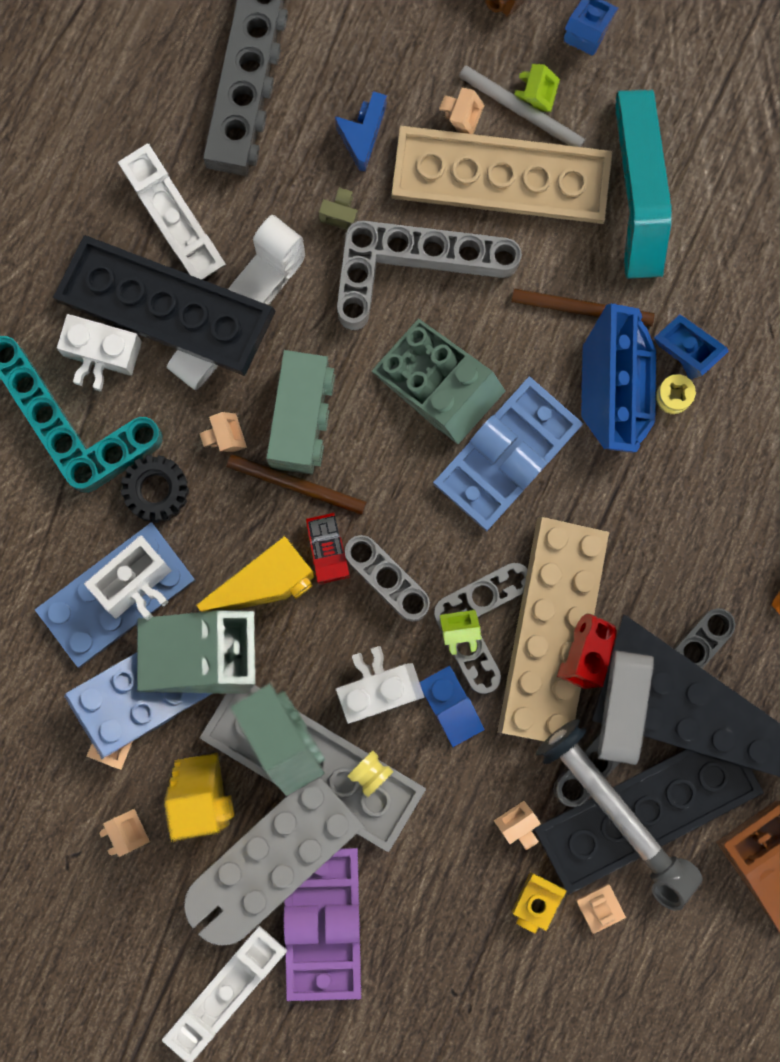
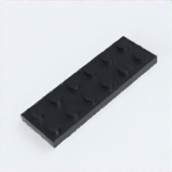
M86 235L83 236L53 296L57 303L243 376L246 375L276 312L270 305Z
M684 749L613 786V789L661 847L764 793L751 768L688 749ZM593 798L586 800L580 806L566 810L534 828L568 895L640 858V855Z

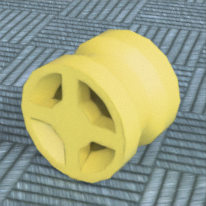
M680 374L671 375L657 389L656 401L664 412L679 414L685 411L694 401L696 395L695 386L687 376Z
M372 751L347 777L351 781L358 782L363 787V793L369 797L394 771L389 766H383L378 761V755Z

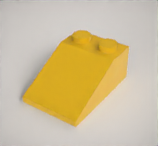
M284 536L196 606L201 612L232 611L285 600L291 595L297 599L313 586L310 580L315 576Z

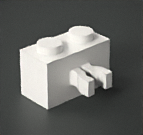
M67 314L57 349L63 357L83 362V365L76 371L73 383L82 386L84 376L90 374L92 365H95L93 370L95 375L93 389L102 391L104 368L132 376L142 341L136 333Z
M141 535L84 584L115 619L136 602L138 611L148 621L153 615L146 609L147 602L142 596L147 594L151 599H157L163 607L168 604L167 599L159 591L152 588L172 570Z
M377 646L371 649L374 655L372 666L375 675H373L370 665L364 663L361 653L352 655L355 666L363 674V679L336 688L347 723L356 722L424 698L413 663L404 664L385 671L383 669V652L381 646Z

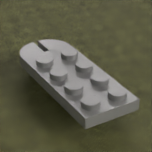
M321 777L317 778L282 800L190 886L185 898V914L192 928L196 927L208 914L219 906L223 912L207 925L199 935L204 940L216 945H229L240 941L356 835L364 825Z

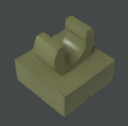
M339 187L335 202L323 199L319 210L320 222L348 230L353 223L357 222L358 210L350 208L353 192Z

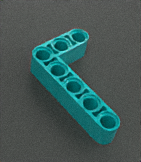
M653 89L617 91L616 119L629 207L624 251L626 279L663 277L671 230L672 208L655 94Z
M0 336V352L7 347L14 348L13 358L7 363H0V378L66 481L77 491L89 493L98 489L126 471L129 466L132 467L136 464L135 460L139 458L143 460L161 446L162 433L157 424L150 418L138 417L87 449L24 350L13 338ZM25 377H32L34 380L32 389L26 393L18 392L17 386L19 381ZM43 407H52V418L45 423L37 422L38 411ZM143 427L152 428L154 431L152 440L146 444L136 442L137 431ZM64 436L71 437L73 440L71 449L65 453H58L56 451L57 441ZM110 448H122L123 456L119 462L114 464L106 462L105 454ZM82 466L91 467L92 476L90 480L86 483H77L75 480L76 471Z

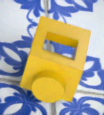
M530 872L511 911L514 915L518 916L516 924L533 933L537 932L538 927L547 931L562 898L566 894V890ZM535 899H542L545 903V907L541 912L537 913L531 909V904Z

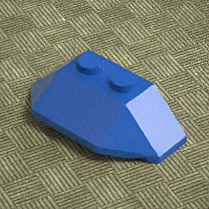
M612 303L605 306L583 344L581 417L604 449L634 453L638 451L640 443L645 439L655 423L656 349L647 328L641 320L642 314L640 309Z

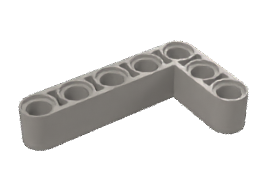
M357 221L348 228L346 233L337 302L338 319L345 328L350 330H358L367 324L370 317L376 263L505 278L517 271L522 256L521 248L514 240L503 237L371 221ZM359 234L368 235L372 239V243L365 248L357 247L352 241ZM395 238H400L407 243L408 247L402 252H394L389 248L388 243ZM429 243H437L442 247L443 252L438 256L432 257L426 254L423 248ZM464 247H472L478 252L479 256L473 261H467L460 256L459 251ZM500 251H506L513 256L514 261L509 265H502L496 261L495 255ZM354 269H362L368 274V277L361 283H355L348 278V275ZM356 303L364 311L361 316L350 318L344 314V308L349 304Z

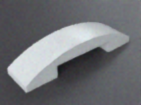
M149 143L118 161L127 179L189 275L203 280L226 266L207 234L204 233L172 183L168 173Z
M259 926L170 1029L162 1041L185 1062H193L260 981L265 978L283 957L287 949Z

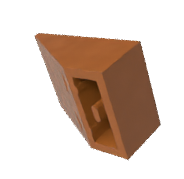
M775 800L716 843L780 933V801Z

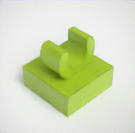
M532 64L530 72H522L519 75V78L524 83H527L526 89L524 91H515L514 95L526 103H530L541 112H551L560 79L546 65Z
M476 610L439 615L444 643L449 646L451 654H457L456 644L462 642H469L471 652H475L477 649L476 640H482Z

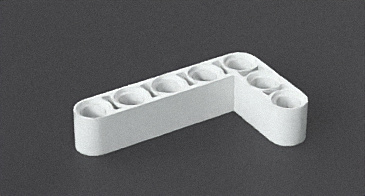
M275 215L269 216L257 230L253 238L256 255L228 288V290L267 305L275 298L305 259L303 238ZM179 350L176 351L167 365L168 370L193 390L199 389L218 367L215 364Z

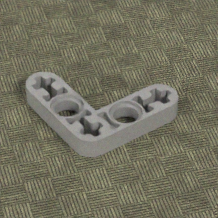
M520 563L508 564L442 598L434 609L435 621L440 630L439 615L445 611L444 604L449 603L451 607H456L463 603L458 596L465 594L468 606L472 610H476L477 617H480L522 595L528 569ZM513 570L515 574L522 573L524 579L520 582L522 588L517 590L514 585H511L502 590L507 597L500 599L498 588L490 580L497 577L498 584L509 578L508 571ZM479 586L489 588L493 594L491 604L485 607L476 605L472 599V592L475 588ZM481 636L482 640H477L478 647L473 655H462L457 649V654L454 657L472 690L479 694H487L493 692L498 687L501 675ZM482 653H484L487 661L480 662L485 672L491 670L494 674V677L490 679L491 686L488 688L483 683L476 685L474 678L478 676V672L473 665L468 670L464 662L475 660Z

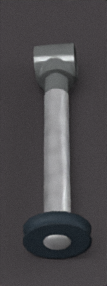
M572 720L563 725L540 745L536 755H544L543 764H549L559 758L565 763L653 871L650 878L654 881L652 893L656 900L668 909L674 911L681 910L702 883L703 879L700 871L691 862L675 856L669 857L578 746L577 743L583 738L587 730L586 728H578L580 720Z

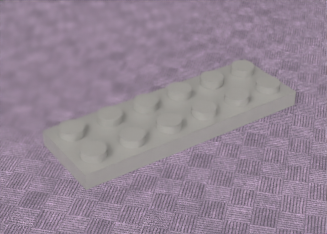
M254 685L248 694H226L200 736V739L275 784L265 772L230 706L255 693L260 688ZM300 713L308 728L307 732L316 742L325 758V761L320 763L325 773L321 778L364 825L357 834L389 853L426 788L391 768L394 772L367 797L363 793V787L358 782L351 781L347 776L369 754ZM378 760L383 766H388L385 763Z

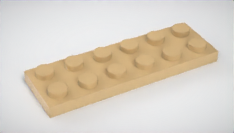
M400 126L392 199L603 224L606 213L612 151Z
M545 517L537 518L498 733L545 741L563 725L575 720L581 688L558 678L557 675L561 663H566L572 642H574V631L577 623L583 615L587 613L594 615L609 532Z

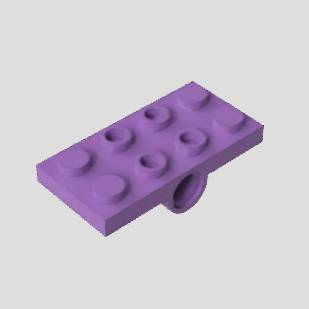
M340 848L285 899L284 939L287 949V1001L361 999L358 848Z

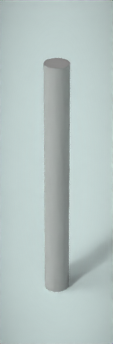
M465 65L459 75L460 79L568 146L582 147L585 138L472 68Z

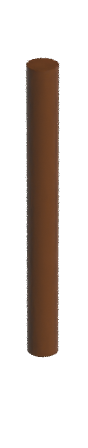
M515 288L513 289L511 300L512 303L598 318L607 305ZM640 310L643 324L652 327L655 313Z
M233 454L228 459L227 468L363 515L366 501Z

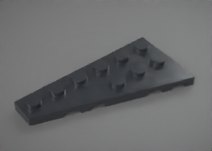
M622 614L604 684L600 688L591 721L602 724L614 651L652 656L653 670L643 730L644 737L780 777V723L634 620Z

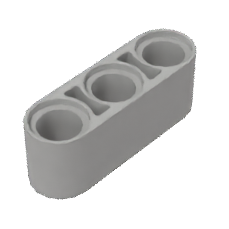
M364 535L355 536L346 544L345 555L350 567L403 619L411 622L422 619L428 612L430 604L426 592L374 540ZM357 544H366L372 550V556L366 562H356L351 557L353 547ZM385 569L394 571L398 578L396 585L388 589L381 587L377 582L379 572ZM408 595H417L422 599L423 609L418 614H409L404 610L402 602Z
M614 651L599 739V759L637 764L641 750L653 670L652 656Z

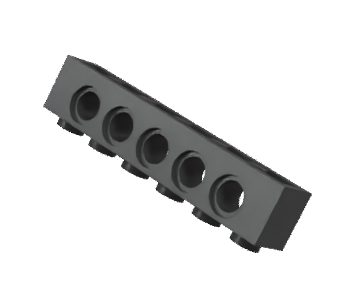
M237 0L203 157L207 169L248 176L250 166L256 167L259 156V145H255L257 132L263 133L267 111L262 110L264 98H271L274 77H269L272 64H278L281 44L276 43L279 30L285 31L288 10L283 9L285 0H273L268 4H260L256 0ZM261 27L267 30V33L261 38H254L249 35L250 31ZM248 61H256L260 64L259 68L253 72L244 71L242 66ZM243 94L250 95L253 98L252 102L246 106H239L235 103V99ZM234 128H241L246 132L240 140H231L227 135Z

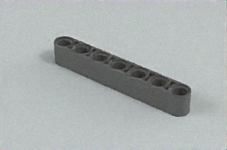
M720 608L705 612L673 648L684 655V648L688 643L697 645L701 654L695 664L703 669L735 631L734 617L727 610ZM712 616L721 618L724 623V631L719 636L712 634L708 629V620ZM601 729L584 747L583 752L587 757L592 752H598ZM605 760V765L600 773L606 779L620 762ZM567 767L555 781L553 791L557 800L562 804L571 807L580 806L591 795L578 781L581 787L579 796L574 800H567L563 796V784L570 779L578 781Z

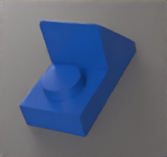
M581 0L565 27V30H567L564 36L565 43L590 55H594L618 7L604 0Z
M374 91L370 102L363 101L358 122L363 124L335 117V127L358 170L366 172L387 107V95Z
M681 314L654 337L661 349L682 364L688 378L691 380L703 376L729 352L726 346Z
M450 666L419 682L426 700L452 747L485 730L469 697L467 698Z

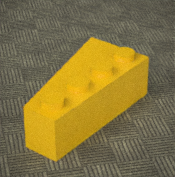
M218 753L175 760V768L172 770L173 778H170V787H168L165 800L171 839L219 832L229 826V819L235 817L232 796H225Z

